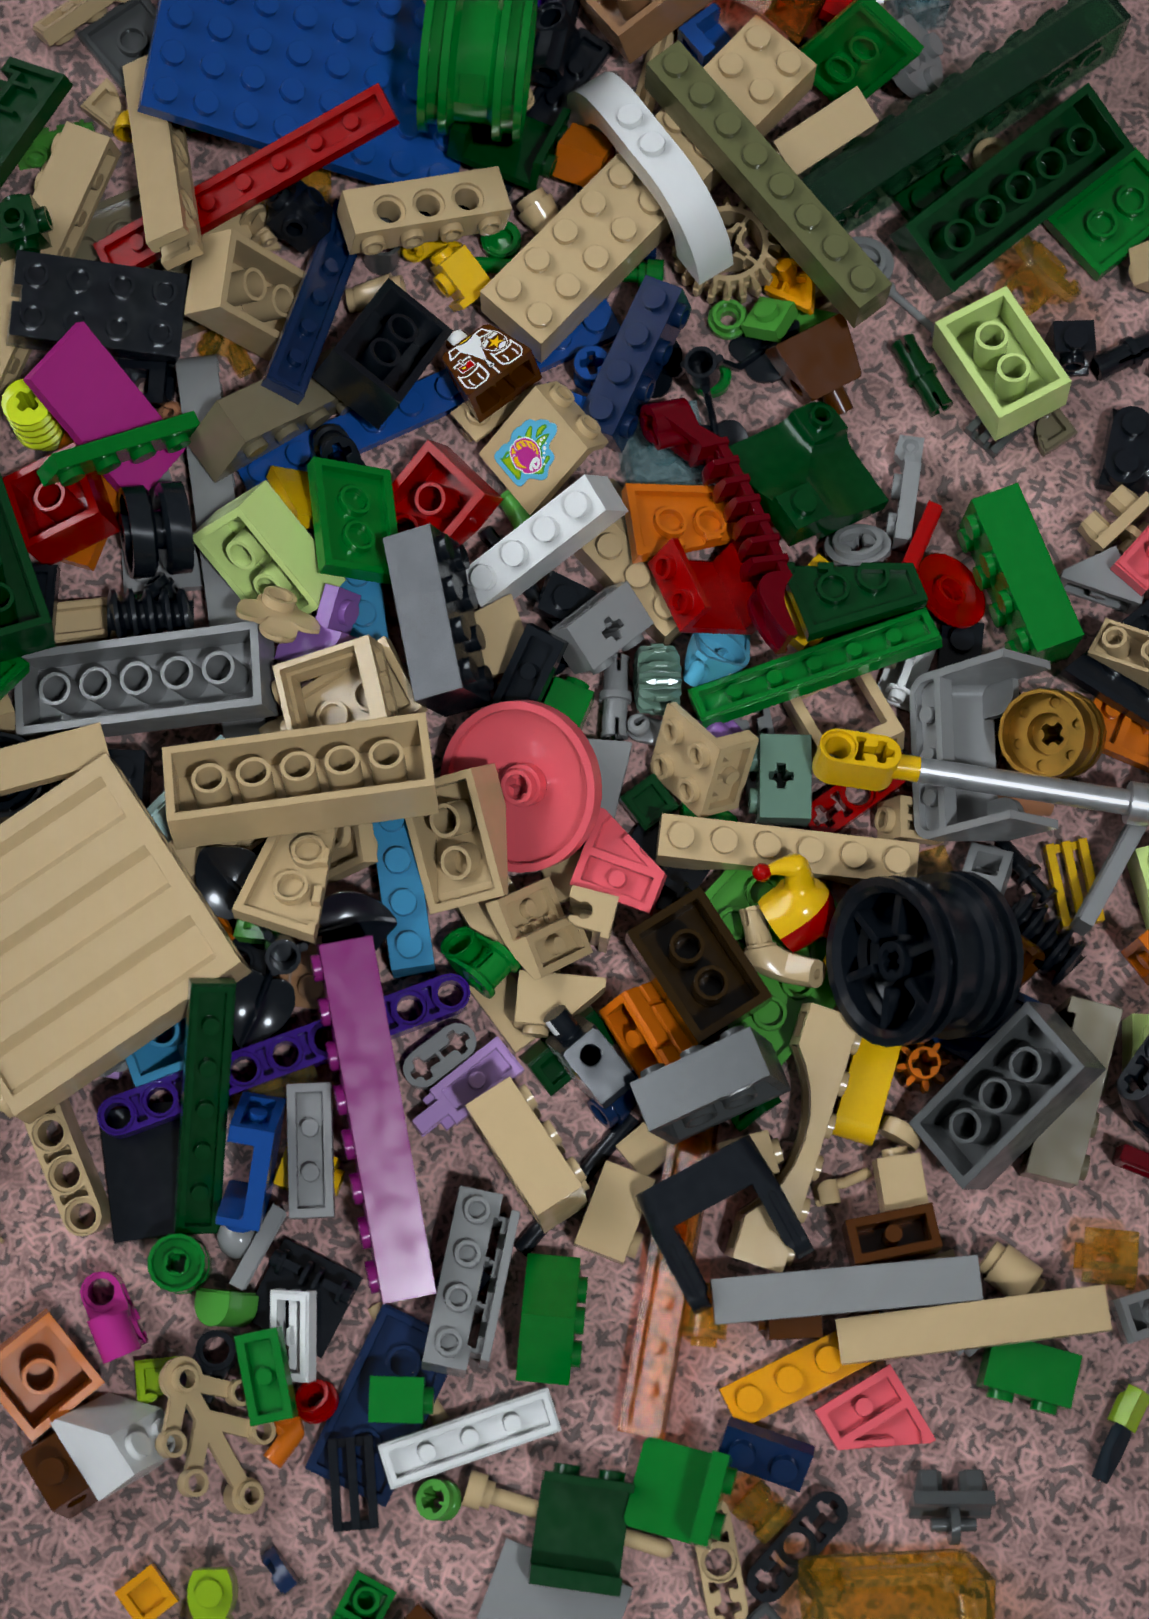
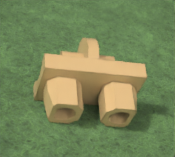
M1123 484L1104 503L1118 517L1117 520L1110 524L1095 510L1077 529L1085 541L1091 545L1087 552L1091 557L1109 549L1119 539L1122 543L1117 549L1122 556L1149 526V523L1145 521L1138 528L1133 526L1148 511L1149 493L1146 491L1141 497H1138Z

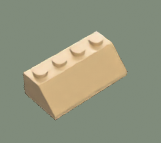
M613 478L609 479L622 499L621 491L623 488ZM625 515L573 554L604 588L628 581L654 622L645 632L656 643L669 645L683 633L679 631L647 564L649 561L632 563Z

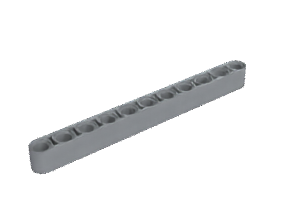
M217 354L181 358L176 363L182 414L194 411L200 423L214 403L224 397L219 378L220 367ZM186 446L196 527L198 529L216 510L236 498L234 487H236L234 473L214 483L190 447ZM200 551L209 626L247 622L246 620H241L235 614L236 607L241 599ZM267 717L223 722L224 738L260 734L258 729L267 723Z

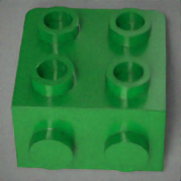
M654 1437L647 1438L643 1443L633 1480L635 1490L634 1493H630L624 1515L626 1525L634 1529L710 1550L712 1540H721L727 1515L720 1512L724 1494L732 1495L737 1478L738 1468L731 1467L733 1462L731 1455L714 1450L712 1453Z

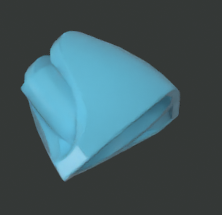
M693 633L685 656L683 680L688 685L696 687L742 671L750 660V635Z

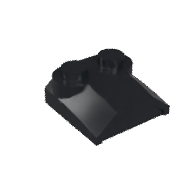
M1136 406L1124 407L1121 410L1112 409L1096 489L1114 492L1123 484L1138 497H1141L1146 491L1149 493V414L1144 409Z

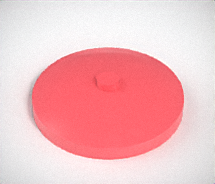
M509 700L491 704L473 713L458 727L452 736L443 757L440 776L495 763L506 804L507 865L509 872L525 873L539 871L568 859L578 851L590 836L601 807V772L589 740L568 716L547 704L537 701Z

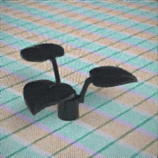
M794 320L781 342L799 333L800 324L798 320ZM743 333L740 337L732 339L729 343L731 356L739 362L734 363L724 359L722 354L716 355L713 350L704 346L691 349L683 360L681 347L675 341L672 355L668 363L661 370L651 399L665 396L672 387L673 377L682 378L687 373L690 384L703 392L710 425L702 424L701 426L720 437L727 436L730 441L729 446L748 438L747 432L741 423L736 420H726L717 424L710 388L714 387L720 379V366L736 372L746 369L748 377L757 383H774L783 379L765 353V350L779 343L745 337ZM683 459L686 468L701 480L702 471L706 465L690 468L688 462Z
M205 846L200 850L195 868L196 885L216 916L226 920L234 919L232 907L258 857L255 852L237 846ZM340 891L324 899L320 918V925L322 927H319L317 937L323 935L322 943L373 935L376 951L387 935L396 927L397 920L385 905L373 897L355 891ZM259 926L263 937L266 939L264 954L269 969H267L265 976L261 972L251 969L252 972L236 984L233 1036L240 1049L268 1039L290 1018L295 1007L294 988L287 980L273 978V976L278 974L285 975L295 971L301 962V952L308 949V946L311 944L310 942L298 941L295 937L279 932L273 933L270 929Z

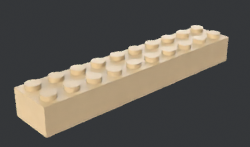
M756 14L703 68L762 136L765 137L812 89L817 64ZM662 108L654 117L690 160L710 192L723 177ZM619 152L480 291L481 312L509 336L529 347L534 357L540 363L672 231L656 199Z

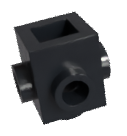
M299 180L269 197L266 225L270 227L277 238L286 240L301 254L308 251L330 232L334 208L325 201L323 195L316 188L308 186L302 180Z

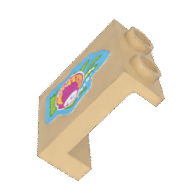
M557 381L536 385L479 453L480 457L529 515L535 514L558 496L557 491L593 451L603 449L609 442L602 434L598 422L589 415H586L574 401L573 393Z

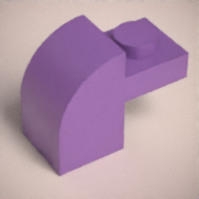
M325 583L315 618L320 625L319 634L298 631L297 637L292 643H278L274 659L285 662L356 639V637L350 634L353 624L359 615L361 595Z

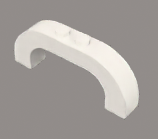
M606 71L571 91L567 96V108L571 110L569 120L572 123L574 122L604 133L651 192L671 227L677 258L696 282L701 285L734 265L727 230L706 185L684 152L632 88L618 75Z

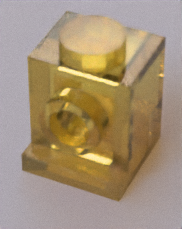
M1085 1227L1083 1242H1075L1073 1268L1082 1269L1081 1282L1125 1286V1290H1134L1138 1274L1139 1232ZM1107 1257L1111 1262L1097 1261V1259Z

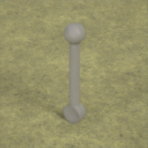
M891 282L892 286L888 297L894 299L929 330L933 339L935 325L896 291L895 284Z

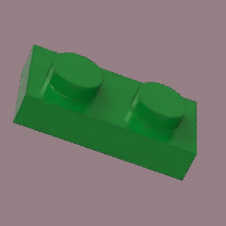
M282 1326L234 1336L250 1426L298 1417Z

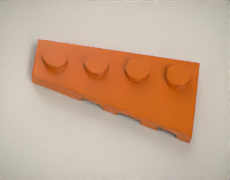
M625 483L621 491L622 501L629 511L625 514L633 564L650 561L671 538L679 539L685 553L730 544L734 542L733 528L738 521L725 523L723 514L725 505L728 502L714 503L712 499L714 486ZM770 521V525L774 533H779L776 527Z

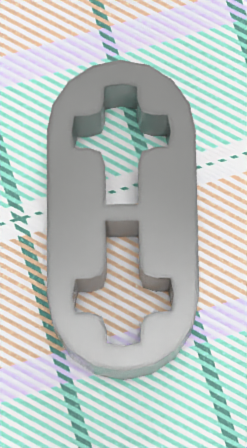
M452 1023L416 1048L407 1056L403 1064V1074L407 1082L413 1088L419 1090H428L435 1086L475 1054L477 1040L473 1030L465 1024ZM455 1033L458 1037L464 1034L468 1036L469 1039L465 1042L467 1049L465 1053L460 1054L459 1051L453 1050L445 1057L440 1053L449 1046L448 1036ZM435 1056L438 1057L440 1061L431 1067L432 1077L426 1081L422 1076L416 1079L412 1077L411 1074L415 1071L413 1064L415 1060L420 1059L423 1063H426Z

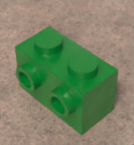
M1035 1342L984 1348L976 1387L987 1389L986 1397L989 1399L1013 1404V1399L1016 1397L1030 1401V1410L1056 1416L1057 1409L1067 1410L1072 1407L1083 1355Z

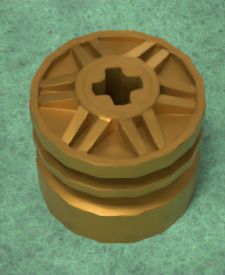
M1038 688L1020 694L1008 704L1000 718L998 739L1003 756L1015 770L1021 773L1067 779L1082 775L1096 764L1105 748L1107 731L1102 713L1090 699L1078 692ZM1055 727H1063L1060 732L1061 737L1064 738L1062 742H1055L1058 736L1054 730Z

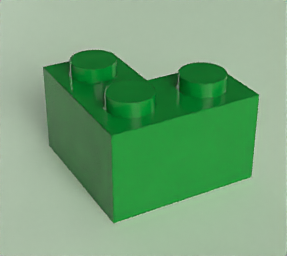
M528 1253L521 1311L516 1381L569 1386L571 1367L580 1368L582 1341L574 1340V1334L583 1335L586 1307H577V1303L586 1304L588 1277L579 1276L581 1258Z

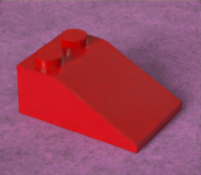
M427 440L392 483L398 533L430 523L459 544H463L475 534L503 501V498L447 445Z

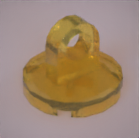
M1026 235L1014 246L1024 263L1007 279L1003 287L1007 286L1011 293L1016 287L1022 285L1032 288L1034 295L1031 301L1026 304H1019L1027 316L1036 312L1054 294L1070 304L1081 294L1082 287L1077 279H1073L1070 283L1064 277L1068 273L1065 269L1066 266L1040 241L1037 242L1030 235Z

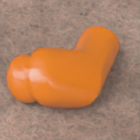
M299 1416L274 1422L277 1437L263 1456L279 1469H281L304 1438L303 1420Z

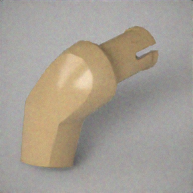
M759 905L739 910L746 944L743 952L757 973L786 984L818 988L822 985L827 967L824 962L777 946V943L772 941L769 923Z

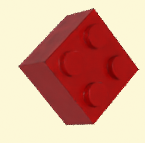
M73 442L53 453L73 448L78 445L75 442ZM49 454L2 479L28 553L42 564L53 565L120 531L102 477L96 471L85 474L83 479L69 486H62L60 482L46 487L43 486L36 471L51 455Z

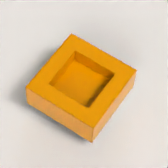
M154 1563L150 1564L115 1592V1595L132 1619H157L180 1601Z

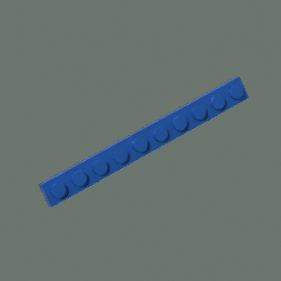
M606 298L542 363L535 358L540 373L574 359L577 352L583 347L590 345L600 347L615 340L621 326ZM445 368L416 381L399 406L378 430L354 410L333 418L321 426L326 424L341 426L349 438L354 441L359 453L362 454L449 415L450 412L464 403V400L453 385ZM321 426L303 432L237 470L246 490H250L264 480L268 482L266 476L271 466L307 472V464L313 456L316 457L312 446L313 435ZM337 443L332 445L333 453L338 450Z

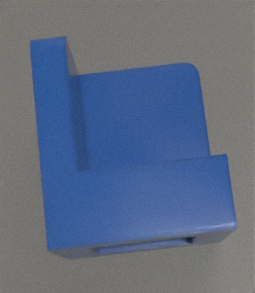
M715 2L678 28L677 41L679 40L702 67L732 39L719 24L720 7Z

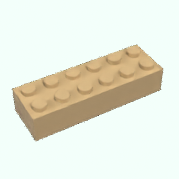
M426 712L162 747L166 817L175 850L439 814Z

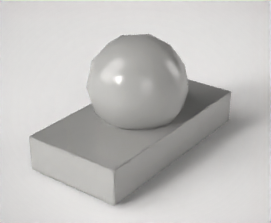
M272 1204L261 1224L259 1232L251 1230L239 1233L220 1225L217 1233V1243L221 1251L228 1257L242 1259L229 1284L242 1291L243 1289L246 1290L287 1216L286 1210Z

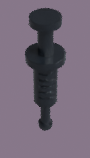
M994 841L998 845L997 847L1014 852L1012 869L1019 876L1017 883L1020 886L1029 882L1041 896L1038 900L1041 905L1048 903L1055 897L1056 893H1058L1057 889L1053 887L1049 890L1037 876L1041 870L1039 864L1032 866L1011 841Z

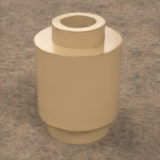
M996 1241L979 1264L980 1272L985 1275L983 1280L1006 1297L1039 1293L1046 1283L1045 1280L1040 1278L1044 1269L1010 1244L1005 1247Z

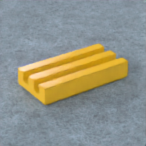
M1087 838L1078 839L1073 842L1064 841L1056 845L1054 843L1047 844L1043 847L1051 888L1055 887L1058 891L1054 901L1057 915L1061 917L1059 923L1061 930L1070 928L1073 918L1070 919L1056 854H1063L1074 908L1077 913L1083 902V896L1073 851L1078 850L1087 893L1096 878ZM1103 909L1095 924L1105 921Z

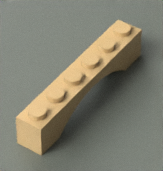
M662 813L658 825L655 862H657L658 866L690 870L752 871L758 863L769 864L789 854L798 853L808 860L815 878L854 886L862 880L878 876L905 875L917 878L920 843Z
M812 1002L802 1003L789 1043L797 1065L801 1086V1116L796 1140L786 1163L776 1176L801 1224L806 1220L810 1209L811 1200L806 1196L811 1180L816 1181L822 1170L824 1158L819 1154L824 1138L829 1139L835 1128L837 1116L832 1111L837 1096H843L849 1082V1072L845 1071L850 1054H856L862 1039L845 1021L841 1012ZM759 1196L737 1212L724 1255L783 1273L785 1265L790 1266L796 1254L793 1249L784 1244Z

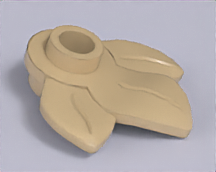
M268 586L262 594L257 596V599H242L235 610L237 617L241 620L259 624L260 633L265 638L276 643H292L296 639L298 631L309 634H319L320 625L315 617L299 610L296 605V595L282 587Z

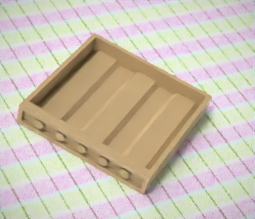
M107 753L0 824V1108L7 1117H16L30 1124L187 1017L189 978H234L237 983L252 972L119 765Z

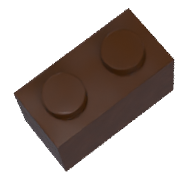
M933 1203L845 1220L841 1228L850 1266L893 1263L937 1254L943 1247Z

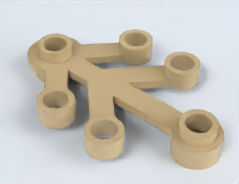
M179 1356L170 1359L163 1366L159 1374V1386L161 1391L167 1396L168 1402L162 1432L156 1438L155 1448L157 1453L163 1458H177L184 1454L187 1448V1439L180 1430L185 1409L187 1408L193 1419L184 1470L177 1479L178 1491L185 1497H200L206 1493L209 1479L203 1468L208 1447L228 1482L223 1492L226 1508L234 1514H252L256 1512L264 1500V1490L258 1480L246 1476L223 1433L246 1438L253 1445H267L273 1441L276 1435L274 1422L262 1424L264 1435L260 1439L256 1432L257 1426L251 1427L249 1419L210 1410L201 1394L225 1398L227 1404L233 1407L247 1406L242 1379L226 1381L203 1375L200 1365L191 1357ZM183 1371L187 1377L185 1387L180 1383V1375ZM238 1385H240L243 1390V1396L240 1401L236 1398L235 1390ZM170 1436L175 1440V1448L172 1452L167 1448V1440ZM192 1475L197 1479V1486L194 1491L189 1488V1479ZM248 1487L251 1491V1500L249 1503L246 1502L244 1497L245 1491Z

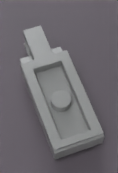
M900 435L893 459L901 468L900 472L902 474L894 473L890 498L898 499L896 513L889 512L887 518L886 534L893 538L891 551L905 553L910 545L924 446V438Z

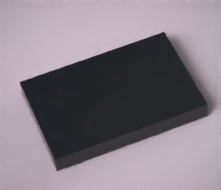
M173 1101L149 1104V1107L154 1113H165L171 1108ZM129 1108L110 1110L107 1116L108 1125L113 1129H122L127 1126L131 1118ZM180 1118L122 1139L111 1137L100 1127L115 1244L175 1234L173 1223Z

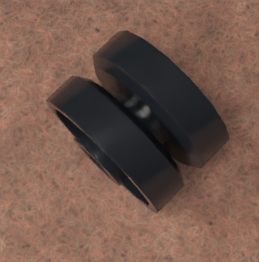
M182 481L158 483L153 494V505L150 494L144 485L120 487L119 531L130 578L154 577L159 566V555L162 565L168 574L192 573L194 568L193 531L189 504Z

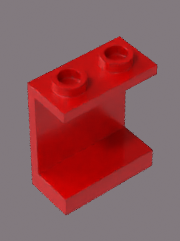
M671 538L647 563L680 632L752 635L757 630L748 614L747 601L751 594L757 590L759 581L742 583L740 580V568L744 562L740 563L738 552L742 542H731L712 562L688 560L679 539Z

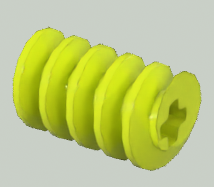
M23 379L16 380L10 384L2 395L1 406L17 439L23 446L32 450L55 451L59 447L64 435V428L26 385Z

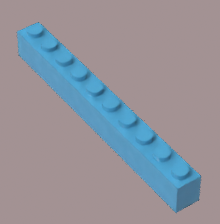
M345 578L346 581L340 587L361 595L359 615L353 624L350 635L356 638L370 635L375 640L385 636L389 639L382 583ZM405 819L373 823V830L378 842V862L376 864L381 901L397 920L396 927L387 935L393 978L436 972L426 897Z

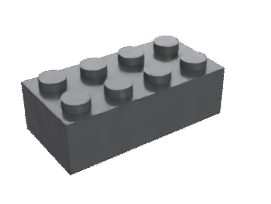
M1027 1001L918 1112L909 1124L962 1189L986 1190L1106 1068L1050 1004Z

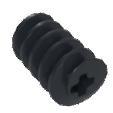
M110 588L107 596L108 640L112 631H115L117 638H126L129 630H132L134 636L145 635L146 630H149L150 634L163 633V630L172 632L194 629V599L188 600L184 588H179L175 600H171L167 588H162L158 600L153 599L149 588L144 589L141 600H137L132 588H128L123 601L119 600L115 588Z
M1031 891L1025 894L1011 908L1021 934L1039 946L1045 954V959L1038 972L1043 975L1054 970L1056 973L1051 985L1056 987L1086 957L1082 956L1086 941L1080 940L1070 944L1069 941L1074 930L1070 927L1058 932L1057 928L1061 917L1057 915L1045 920L1044 917L1049 905L1044 903L1033 908L1032 903L1036 893Z

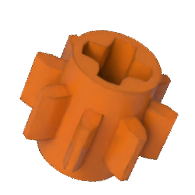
M939 1042L931 1048L924 1046V1043L914 1044V1051L904 1046L901 1047L900 1055L905 1058V1061L896 1065L895 1072H904L907 1077L903 1084L905 1089L912 1083L920 1084V1090L922 1094H925L929 1090V1081L931 1079L939 1085L945 1082V1078L939 1073V1070L950 1064V1060L940 1058L937 1053L941 1045ZM919 1055H922L924 1062H931L932 1065L925 1075H922L920 1068H913L912 1063L919 1058Z

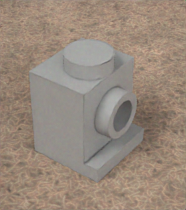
M972 842L962 871L973 872L989 880L1004 896L1012 873L1014 852L1003 850L993 845H982Z

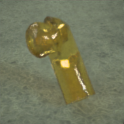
M214 331L203 334V339L197 343V350L201 356L218 354L226 357L239 378H243L256 370V366L245 348Z

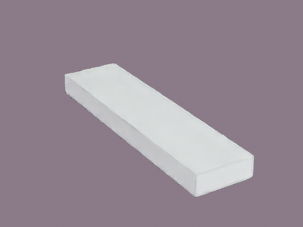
M543 1387L377 1444V1448L389 1487L392 1490L562 1430L549 1388Z

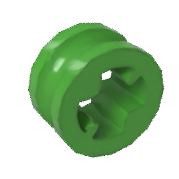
M429 1479L420 1485L417 1491V1510L427 1520H451L458 1514L461 1508V1492L452 1481ZM436 1492H443L444 1502L439 1501V1504L442 1505L441 1508L434 1507V1499L439 1498L435 1495Z

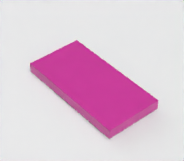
M84 321L76 322L23 379L78 446L163 420ZM186 447L174 453H168L167 449L157 451L152 458L139 464H134L132 460L122 462L117 469L103 476L118 494L120 487L144 485L149 492L186 450Z

